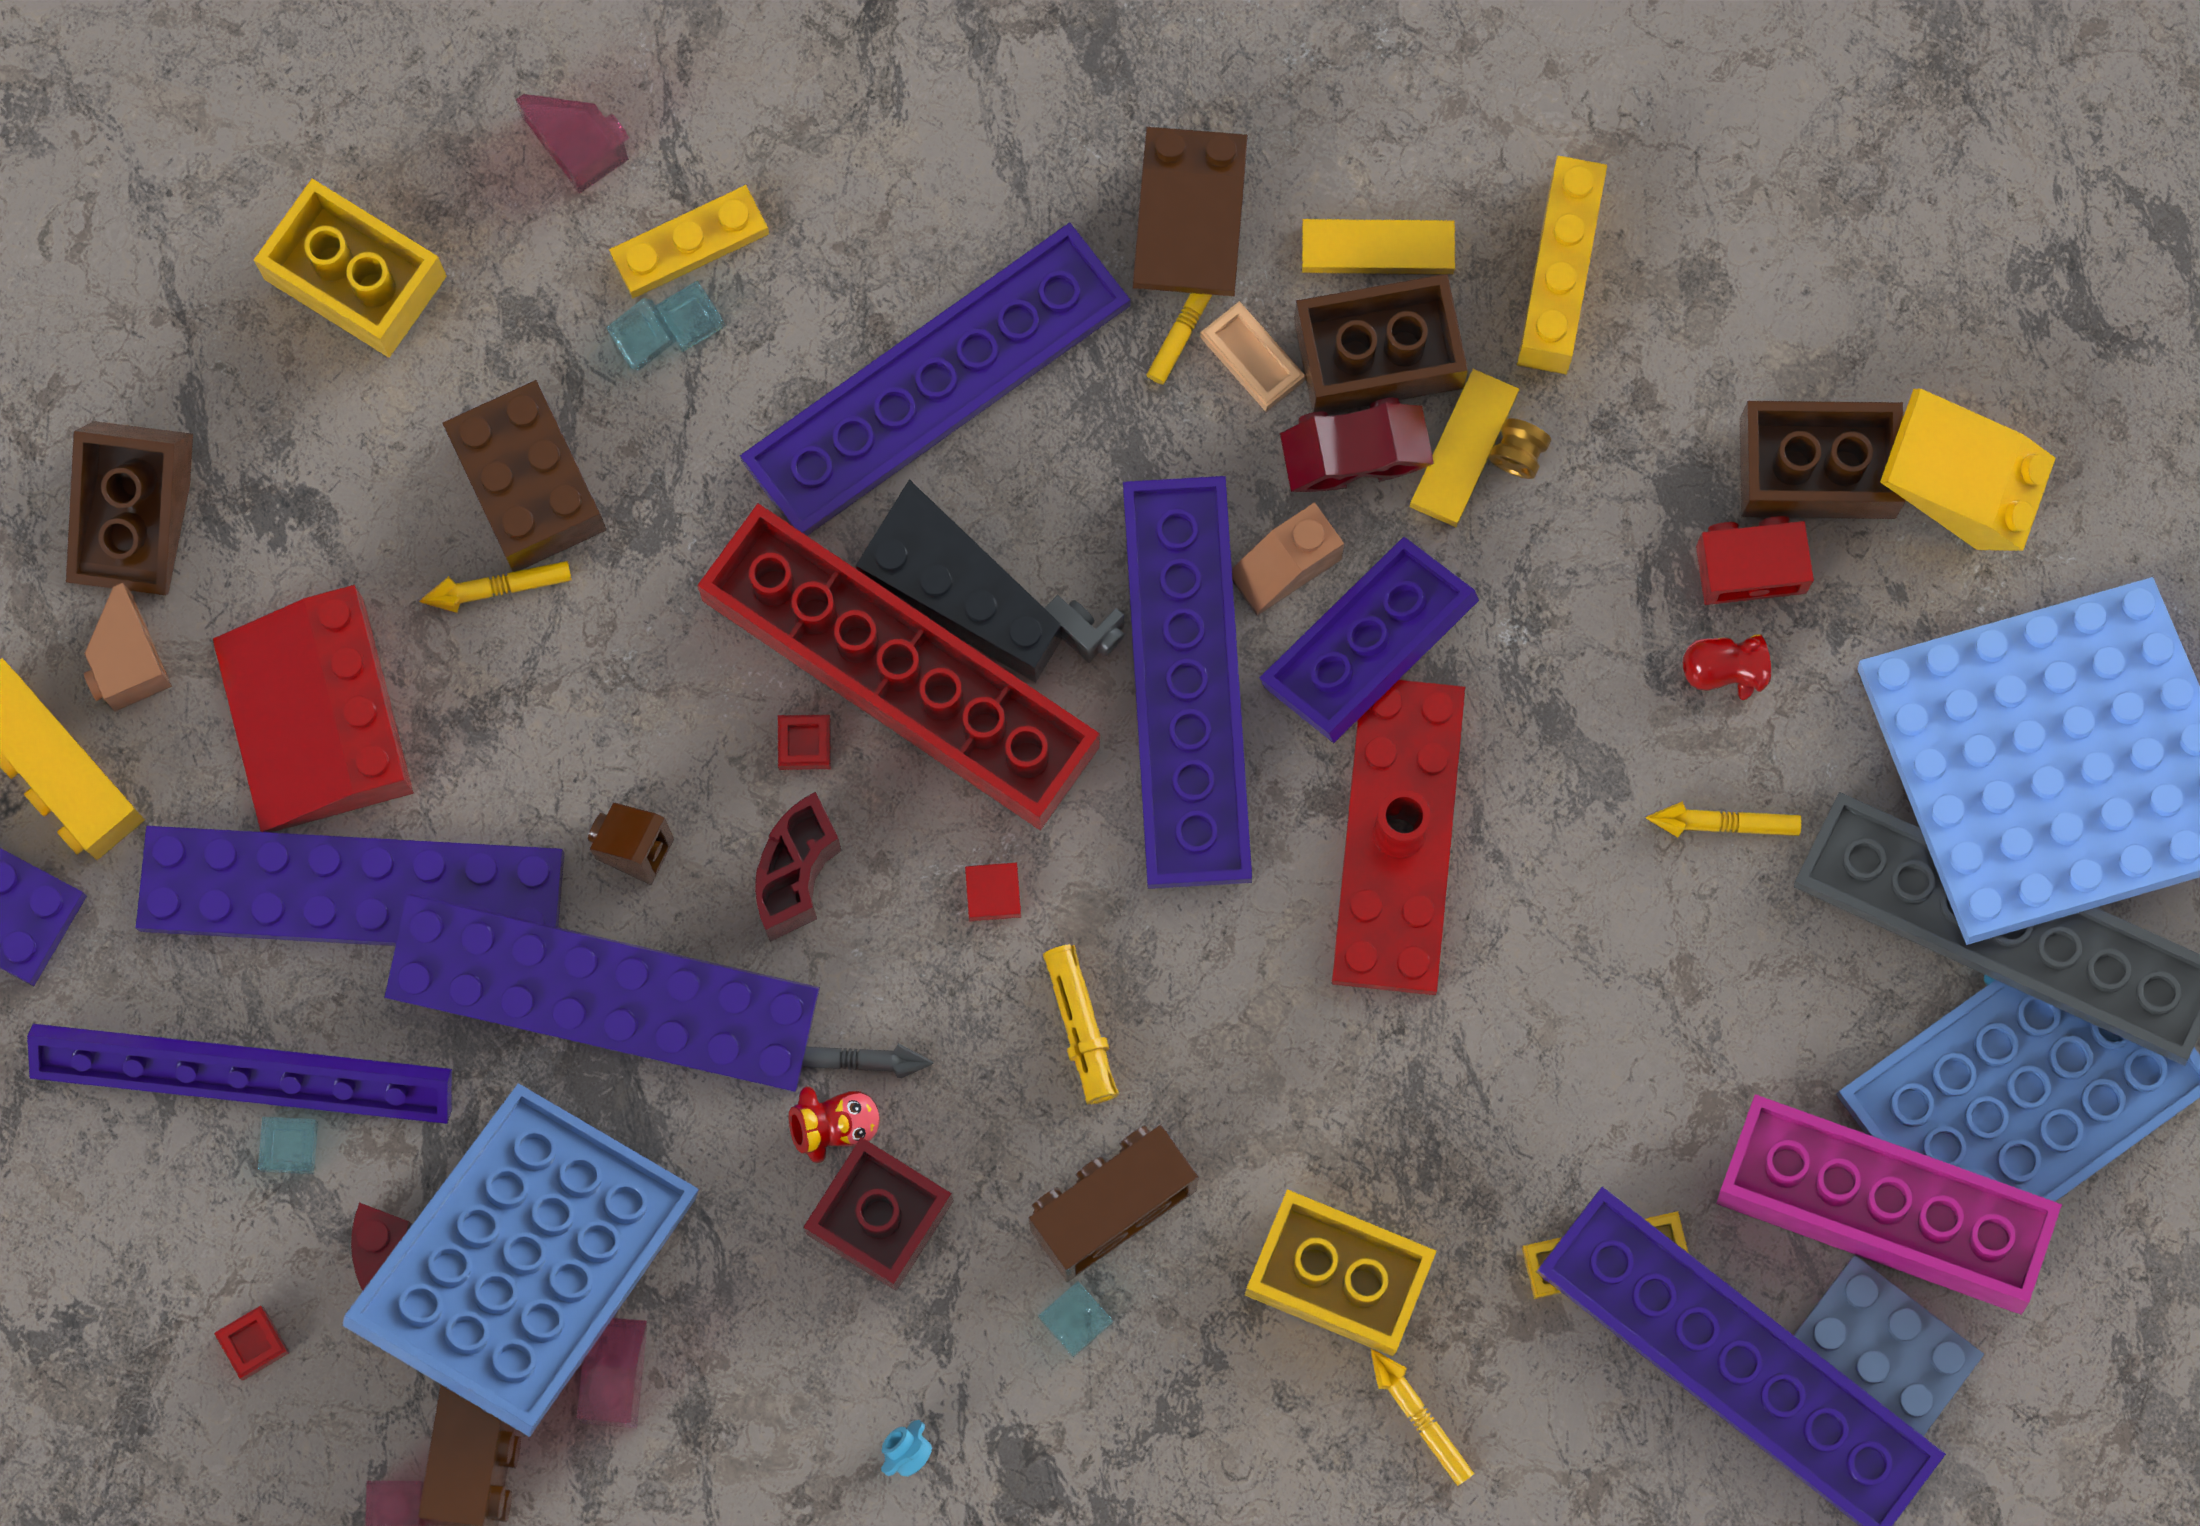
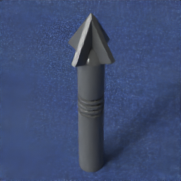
M898 1043L894 1051L859 1049L858 1052V1049L852 1051L850 1048L849 1051H847V1048H844L842 1051V1048L807 1046L802 1067L841 1069V1067L846 1069L848 1067V1070H851L852 1067L853 1070H856L858 1067V1070L894 1071L897 1078H903L934 1063Z

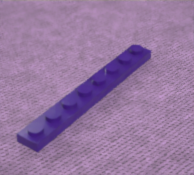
M32 1024L27 1035L30 1079L448 1124L452 1112V1069L41 1024Z

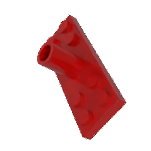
M1398 680L1357 720L1332 985L1436 995L1466 688L1464 686ZM1395 819L1405 820L1413 826V832H1397L1389 826L1388 822Z

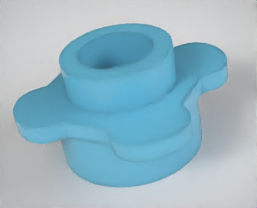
M915 1420L909 1424L907 1429L905 1427H898L886 1437L881 1452L885 1455V1462L882 1465L881 1471L885 1475L891 1476L898 1472L900 1475L907 1477L919 1471L927 1462L932 1451V1445L922 1436L925 1429L923 1422Z

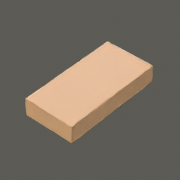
M1240 301L1200 333V338L1265 412L1305 381V374Z

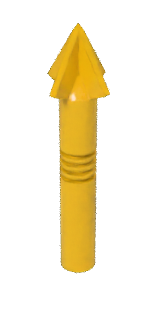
M1190 293L1183 306L1184 309H1181V313H1179L1176 319L1177 322H1174L1146 374L1148 378L1162 385L1166 382L1212 295Z
M568 561L509 572L507 576L502 574V577L497 575V578L492 576V579L485 577L461 583H455L448 576L419 602L457 613L461 603L493 597V594L498 596V593L504 595L503 592L509 594L508 591L514 593L572 581Z
M1683 801L1645 817L1677 838L1684 830L1719 832L1720 830L1721 832L1725 830L1730 832L1731 830L1732 833L1736 830L1737 833L1799 836L1801 833L1800 815L1737 812V814L1732 812L1731 814L1729 811L1726 813L1725 811L1686 809Z
M1371 1349L1378 1389H1387L1407 1418H1412L1410 1422L1414 1421L1413 1426L1417 1425L1418 1428L1416 1430L1421 1431L1419 1434L1455 1484L1459 1486L1474 1475V1472L1437 1421L1433 1422L1435 1418L1430 1417V1412H1426L1428 1409L1423 1408L1425 1406L1404 1377L1407 1368Z

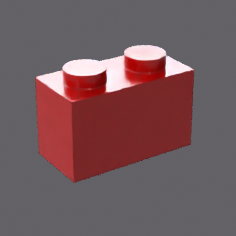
M1778 516L1761 520L1759 526L1739 528L1736 522L1718 523L1708 527V532H1702L1696 545L1704 605L1807 594L1814 581L1805 521L1790 522L1789 517Z

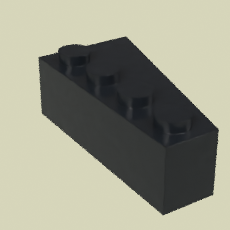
M909 479L857 562L856 569L965 643L1036 683L1062 640L1061 623Z

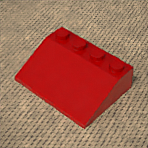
M355 585L303 598L213 638L260 832L272 833L414 794L365 601Z

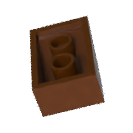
M1146 127L1133 277L1134 289L1235 297L1248 141L1247 134Z
M93 421L74 431L66 583L113 588L120 583H124L129 591L158 595L169 594L190 488L193 447L192 433Z

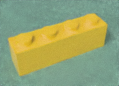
M1557 155L1550 182L1517 366L1567 375L1574 351L1607 164Z
M1 658L0 768L11 780L17 774L23 777L31 787L24 793L25 797L43 817L47 816L51 811L64 825L57 833L76 855L85 849L98 861L144 822L145 819L13 668Z

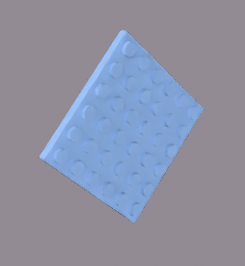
M2153 577L1859 661L1857 670L1966 945L2200 877V685Z

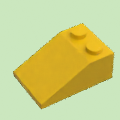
M1918 388L1912 391L1880 482L1976 550L2023 551L2056 458L2024 434Z

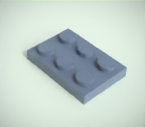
M1856 1255L1851 1257L1793 1334L1922 1436L1926 1434L1984 1356L1983 1352Z

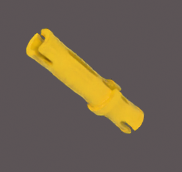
M1069 944L1050 949L1043 953V958L1051 977L1059 1010L1070 1043V1047L1067 1048L1069 1060L1075 1061L1082 1082L1086 1104L1093 1105L1106 1102L1117 1097L1119 1092L1112 1077L1106 1052L1109 1050L1106 1037H1101L1080 969L1076 947Z

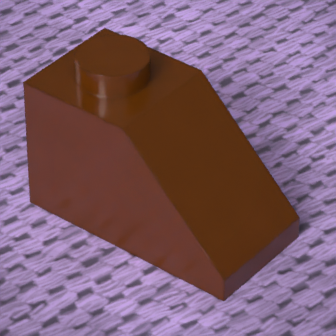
M613 802L607 815L601 812L595 819L588 835V841L592 842L590 850L596 860L652 885L674 841V837L665 817Z

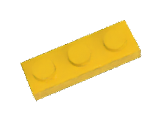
M744 185L609 249L632 299L769 235V230L747 185Z

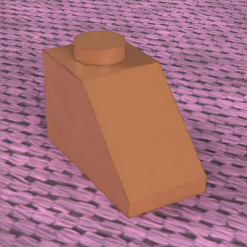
M1314 502L1273 529L1232 568L1233 583L1258 616L1341 561L1344 542Z
M124 583L114 586L84 653L91 670L83 674L94 699L98 701L104 698L114 711H118L168 689L172 685L134 596Z

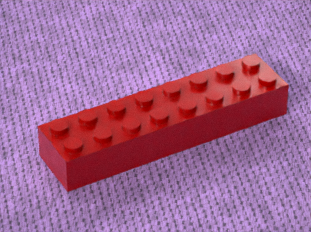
M757 503L697 585L702 601L1040 831L1100 748L1099 732L759 503Z

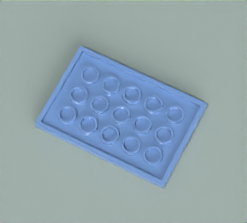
M1994 980L1838 1091L1836 1095L1865 1134L2055 1202L2200 1098V1054L2194 1047L2184 1066L1998 980Z
M518 1083L345 1314L343 1326L530 1437L692 1206L699 1189Z

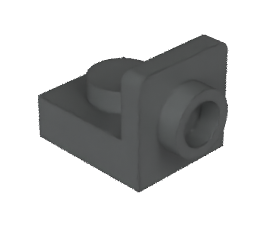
M1057 595L1045 607L1061 623L1062 639L1088 663L1098 653L1103 657L1109 655L1125 636L1121 631L1124 627V614L1117 608L1095 629L1092 626L1095 622L1092 615L1075 600L1067 604Z

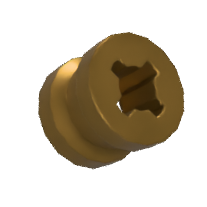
M1514 418L1505 419L1501 428L1503 435L1501 443L1493 446L1488 458L1496 467L1520 478L1533 479L1539 469L1537 459L1540 453L1547 451L1552 439L1544 430L1531 423Z

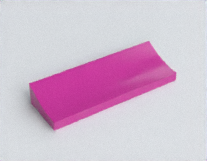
M1756 1094L1754 1095L1716 1203L1717 1205L2020 1315L2023 1314L2030 1302L2062 1206L2060 1203Z

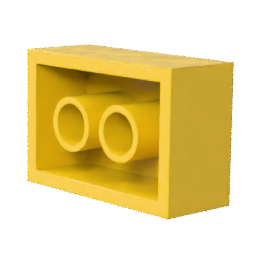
M313 178L254 258V262L265 281L388 358L391 357L447 277L437 255Z
M1287 1189L1246 1288L1245 1296L1393 1357L1399 1347L1437 1251Z

